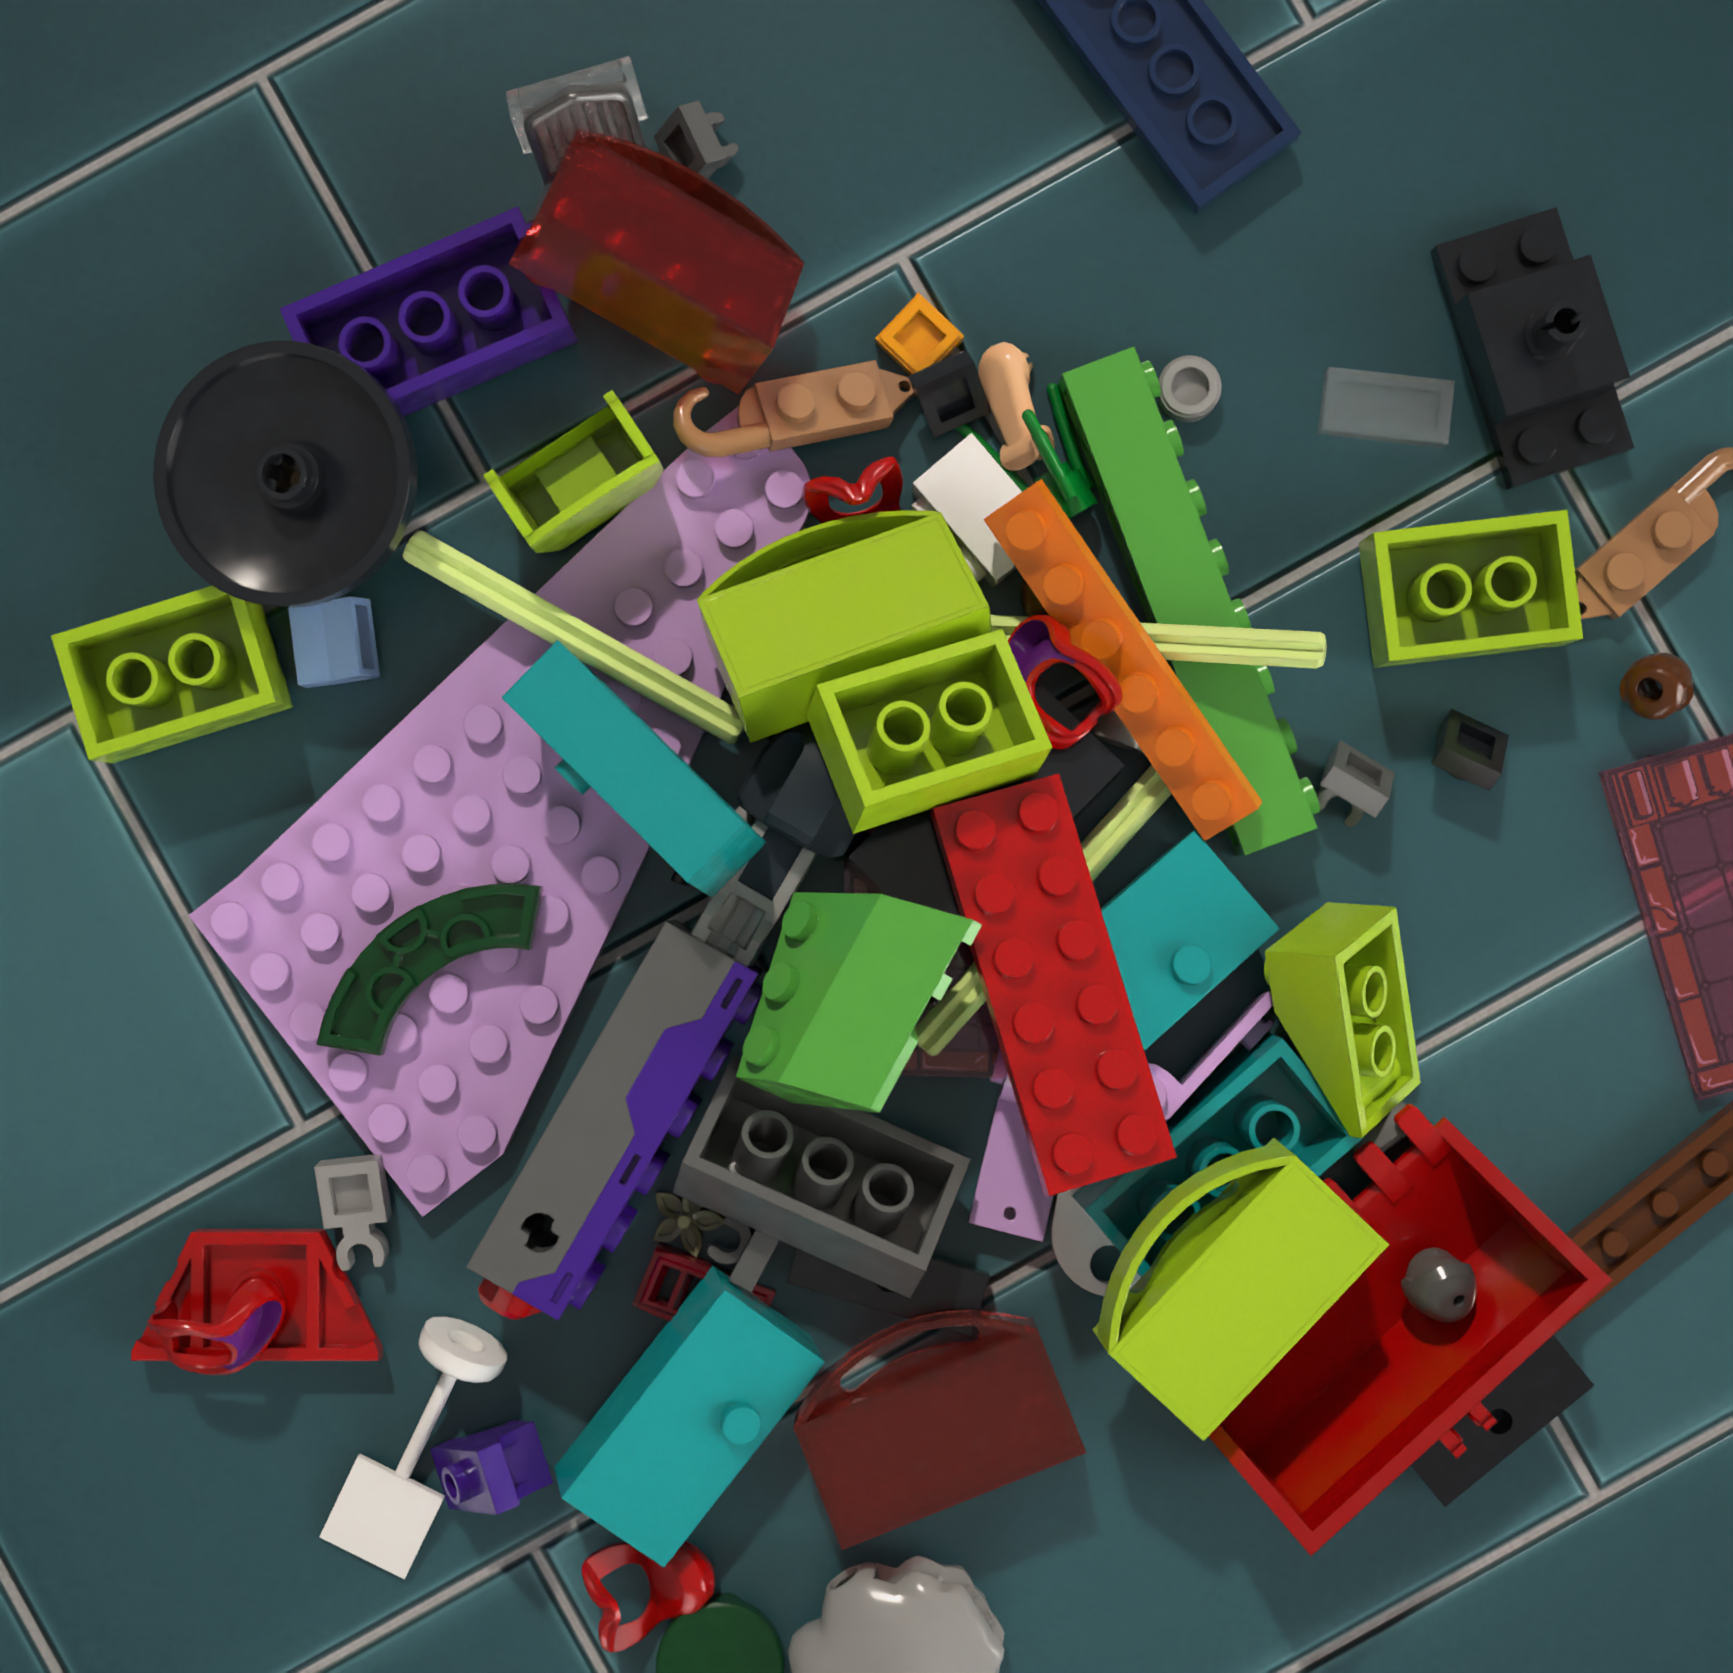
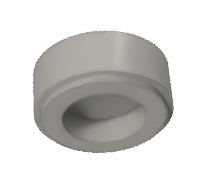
M1186 355L1172 360L1166 365L1158 378L1161 388V396L1157 397L1158 404L1166 415L1176 421L1195 422L1204 418L1213 410L1221 395L1222 385L1219 373L1209 361L1198 356Z

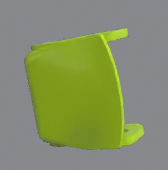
M613 390L603 395L608 406L500 477L493 469L483 475L519 532L536 553L555 552L567 548L621 512L628 504L651 490L664 470L654 451Z

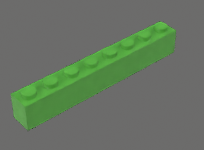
M1131 347L1062 373L1058 387L1092 479L1096 484L1095 487L1147 623L1252 628L1242 601L1239 598L1230 599L1222 576L1229 574V566L1222 546L1216 538L1208 541L1200 517L1206 515L1207 511L1200 488L1194 479L1185 481L1177 460L1178 457L1184 455L1178 430L1171 419L1163 422L1155 402V398L1161 396V388L1149 360L1140 362L1135 347ZM1166 660L1263 801L1258 810L1226 828L1235 856H1245L1317 829L1313 815L1320 812L1319 801L1310 780L1307 777L1299 779L1290 755L1297 753V744L1287 720L1284 717L1276 719L1268 695L1273 694L1275 689L1268 667L1261 665Z

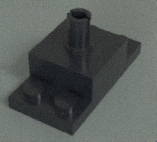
M1557 207L1438 244L1430 251L1507 490L1620 455L1634 448L1615 387L1630 378L1629 371L1591 254L1573 259Z

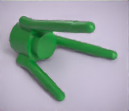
M1050 383L1046 389L1069 464L1067 461L1061 464L1044 429H1042L1032 410H1025L1022 413V418L1049 470L1035 479L1034 482L1036 483L1040 479L1043 480L1070 519L1098 502L1090 489L1096 484L1085 467L1059 387L1056 383ZM968 423L955 428L964 438L972 433L1022 492L1030 487L1015 471L1005 469L1002 466L1000 455Z

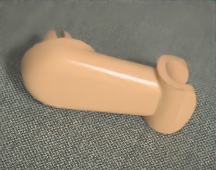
M1002 342L992 345L983 353L978 365V375L989 407L1005 441V444L1000 449L1001 464L1005 469L1014 471L1026 468L1036 460H1042V457L1022 418V413L1027 409L1032 410L1035 414L1028 387L1033 362L1028 364L1027 358L1030 356L1027 353L1021 352L1013 344ZM1041 425L1055 450L1051 429L1049 426Z

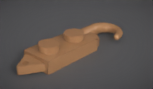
M876 360L755 383L754 387L745 391L739 402L737 413L738 428L708 433L701 431L692 422V408L696 403L706 399L709 395V390L701 386L689 390L678 400L673 411V426L679 440L690 451L704 457L721 458L766 448L771 452L889 428L894 414L910 401L915 394L908 377L879 369ZM899 388H904L907 392H903Z
M1733 447L1720 448L1706 455L1677 482L1663 491L1575 568L1579 605L1582 607L1581 620L1608 615L1612 620L1621 617L1715 534L1714 532L1718 527L1719 514L1714 500L1706 489L1728 470L1733 469Z

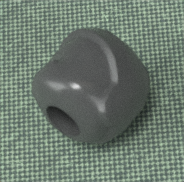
M1437 1247L1426 1248L1418 1252L1410 1260L1405 1277L1401 1280L1402 1291L1410 1304L1425 1316L1444 1323H1454L1466 1317L1474 1306L1477 1297L1476 1276L1472 1266L1461 1262L1448 1251Z

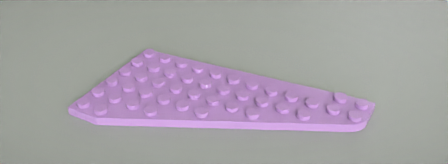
M738 407L706 432L711 433L738 428ZM687 448L662 472L656 485L651 490L628 504L535 594L722 700L727 688L709 648L697 599L722 574L741 560L783 537L803 530L810 514L803 498V486L807 481H810L807 469L792 448L771 452L766 448L721 458L704 457ZM509 619L246 870L188 915L374 1155L382 1154L383 1167L422 1217L507 1152L651 850V846L592 787L582 795L561 776L554 767L561 761L562 757L501 698L553 645ZM586 664L663 741L691 766L707 731ZM489 884L543 886L533 948L531 950L516 948L484 950L466 955L436 971L413 992L402 1007L391 1029L383 1055L379 1056L316 1045L322 1019L331 996L343 974L352 966L360 953L374 940L376 935L395 919L418 905L464 888Z

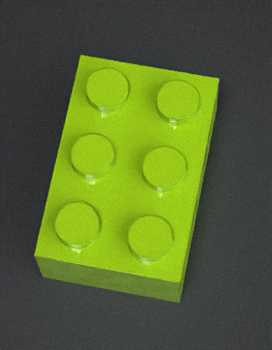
M1568 509L1373 532L1358 543L1373 668L1558 647L1583 639Z
M213 585L51 635L88 759L92 761L113 764L293 708L263 606L231 596Z
M1003 629L817 684L806 715L853 834L1034 777L1053 748Z

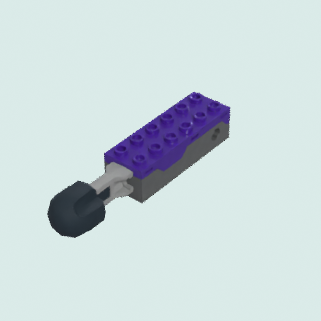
M809 722L775 734L762 749L737 793L740 807L756 818L751 827L767 843L715 896L710 897L693 929L678 920L665 922L466 1268L483 1277L478 1286L480 1300L500 1315L509 1319L519 1320L544 1312L559 1320L569 1305L578 1310L582 1308L607 1266L596 1260L601 1250L605 1248L611 1253L615 1251L639 1211L629 1205L634 1193L638 1191L645 1196L647 1195L671 1155L660 1149L668 1134L679 1139L703 1099L693 1094L701 1077L712 1082L735 1045L724 1038L732 1023L736 1020L745 1025L757 1007L763 991L762 985L758 984L757 980L763 969L754 965L790 903L793 892L797 891L817 854L836 862L848 859L864 831L853 834ZM541 1213L550 1215L554 1219L551 1227L554 1234L546 1232L542 1228L545 1223V1217Z

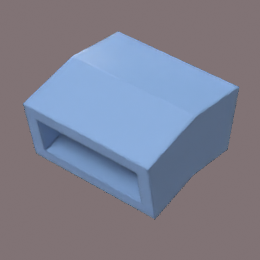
M349 596L313 606L288 608L297 683L299 686L312 688L380 677L370 599Z

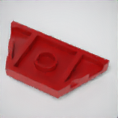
M196 1229L190 1233L177 1259L178 1265L171 1279L165 1283L155 1303L157 1307L154 1312H157L165 1301H174L178 1308V1320L219 1324L228 1301L238 1286L251 1277H262L273 1281L285 1298L286 1313L277 1334L255 1361H379L383 1357V1345L346 1271H342L338 1266L336 1250L325 1229ZM147 1325L142 1337L136 1340L131 1350V1361H171L164 1349L162 1335L156 1333L155 1330H151ZM194 1335L179 1336L180 1353L217 1356L230 1352V1349L225 1344Z

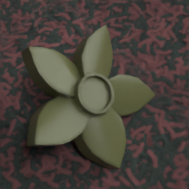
M656 1192L658 1209L668 1218L663 1220L657 1227L653 1241L667 1243L675 1240L681 1234L680 1238L684 1248L697 1258L703 1245L701 1230H715L724 1224L723 1220L725 1217L710 1209H701L703 1206L681 1198L672 1192Z

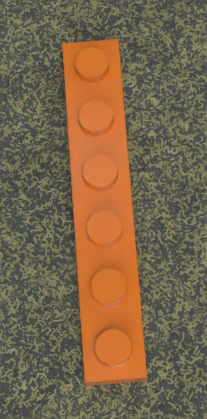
M1040 479L983 520L1049 616L1055 618L1058 622H1062L1069 629L1071 643L1100 660L1118 680L1122 687L1123 697L1121 703L1114 709L1203 840H1208L1258 810L1263 801L1043 480Z

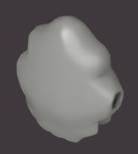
M917 1555L906 1560L897 1568L879 1563L865 1562L852 1566L838 1574L826 1587L822 1605V1616L807 1622L797 1629L792 1635L787 1651L791 1673H999L1005 1649L1002 1644L1005 1632L998 1618L990 1610L985 1595L973 1585L970 1575L963 1566L944 1565Z

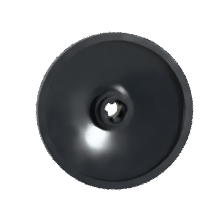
M269 341L244 346L225 354L201 370L185 386L174 401L162 425L155 451L153 480L155 498L163 526L178 553L198 575L214 587L236 598L261 605L296 608L313 606L341 597L370 579L386 563L402 540L410 522L417 492L418 470L415 447L408 424L393 397L374 376L348 358L327 348L298 341ZM296 470L300 471L298 484L291 485L290 479L292 474Z

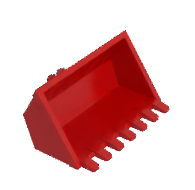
M1407 1104L1394 1116L1395 1124L1413 1144L1394 1163L1372 1141L1365 1142L1354 1152L1353 1159L1372 1180V1183L1359 1195L1351 1200L1331 1178L1323 1181L1378 1233L1389 1246L1208 1436L1310 1556L1316 1553L1438 1440L1456 1459L1461 1456L1467 1448L1464 1446L1461 1436L1452 1427L1465 1415L1476 1426H1481L1486 1431L1496 1424L1497 1420L1481 1401L1613 1281L1447 1118L1443 1117L1433 1126L1413 1104ZM1437 1247L1446 1250L1461 1262L1472 1266L1476 1276L1477 1297L1471 1311L1462 1320L1454 1323L1433 1320L1419 1312L1404 1296L1401 1280L1405 1277L1409 1262L1418 1252L1426 1248Z

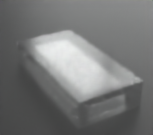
M1328 367L1324 372L1317 434L1443 448L1449 441L1455 381Z

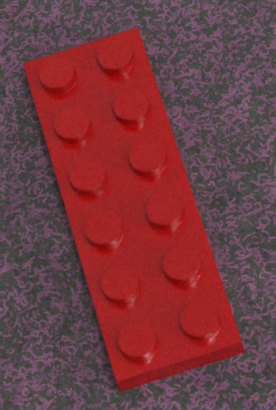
M1059 773L933 808L930 815L960 915L982 924L970 948L1044 1195L1052 1196L1177 1158Z

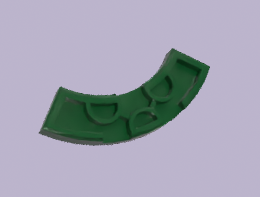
M489 884L464 888L418 905L395 919L376 935L374 940L360 953L352 966L343 974L331 996L322 1019L316 1045L379 1056L383 1055L391 1029L402 1007L413 992L436 971L466 955L484 950L501 948L531 950L533 948L543 886Z

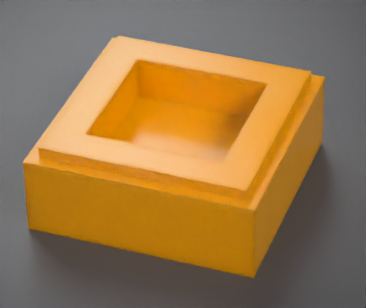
M919 292L875 337V343L908 375L947 359L964 341V335Z

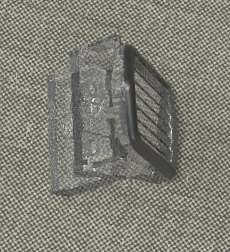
M630 56L506 91L509 115L523 154L533 152L549 200L554 207L568 208L604 200L641 187L652 181L654 171L639 123L640 120L647 119L648 117Z

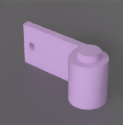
M1270 991L1255 997L1178 1081L1160 1066L1148 1063L1165 1120H1168L1239 1042L1250 1051L1274 1025L1271 1019L1267 1022L1262 1019L1273 1006Z
M999 1045L990 1082L1001 1084L968 1223L1043 1242L1054 1195H1044Z

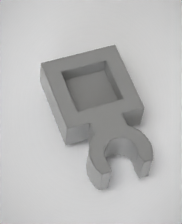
M382 1154L320 1160L314 1167L323 1227L324 1229L338 1227L343 1229L344 1237L336 1249L338 1266L342 1271L350 1270L355 1263L353 1246L363 1244L372 1251L374 1267H382L389 1256L390 1247L386 1235L376 1228L375 1223L387 1222L392 1216Z

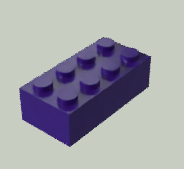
M518 206L279 308L293 341L327 348L364 368L390 393L403 416H407L578 342L531 230Z

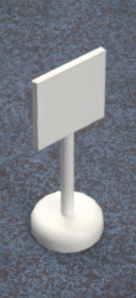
M446 1316L432 1317L427 1320L420 1333L418 1343L420 1351L424 1358L436 1369L440 1370L442 1374L396 1471L359 1454L319 1536L402 1579L406 1578L445 1495L411 1479L410 1476L457 1379L471 1383L489 1382L499 1376L507 1361L506 1350L491 1334L473 1324Z

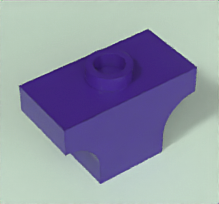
M508 1420L487 1430L465 1437L452 1438L430 1448L449 1509L499 1515L519 1506V1500L528 1494L553 1484L534 1421Z

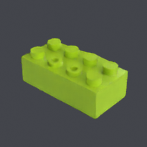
M901 510L875 512L832 520L783 537L741 560L722 574L697 599L709 648L750 743L809 722L806 715L817 684L992 632L989 604L942 513L937 511Z
M1273 1137L1266 1146L1232 1155L1195 1173L1174 1188L1151 1210L1131 1236L1115 1265L1103 1298L1099 1323L1092 1330L1113 1359L1201 1440L1205 1441L1389 1244L1296 1155ZM1233 1180L1215 1200L1193 1214L1176 1230L1163 1246L1150 1269L1129 1289L1140 1264L1166 1227L1192 1203L1213 1189Z

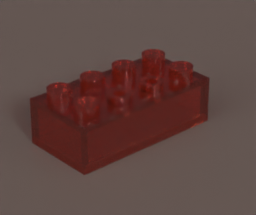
M577 129L548 178L508 264L524 272L525 276L534 284L554 289L695 369L698 375L705 381L721 384L740 394L775 346L805 263L764 220L742 202L702 175L664 155L635 143L605 134Z
M955 1310L932 1313L897 1323L872 1335L852 1348L833 1364L815 1384L799 1410L795 1412L793 1427L842 1550L1086 1453L1033 1316L1024 1318L995 1311ZM948 1326H975L979 1330L977 1339L970 1342L947 1343L927 1347L888 1363L871 1374L857 1387L846 1389L841 1385V1377L858 1362L879 1348L900 1338L925 1330Z

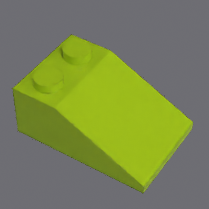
M1327 902L1265 950L1264 976L1271 988L1275 1014L1350 1137L1363 1138L1421 1083L1397 909L1393 906Z

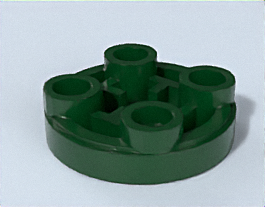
M720 1593L712 1597L709 1602L693 1614L681 1615L673 1619L664 1631L656 1657V1673H784L785 1668L784 1648L774 1624L761 1610L732 1593Z

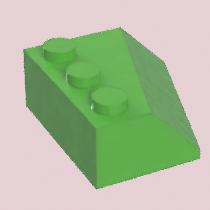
M793 892L789 908L786 910L782 920V930L770 968L763 980V991L753 1023L744 1041L743 1055L736 1078L791 1103L880 1113L919 1041L914 1027L931 996L941 1001L953 979L944 974L961 941L971 946L982 924L969 918L884 894Z

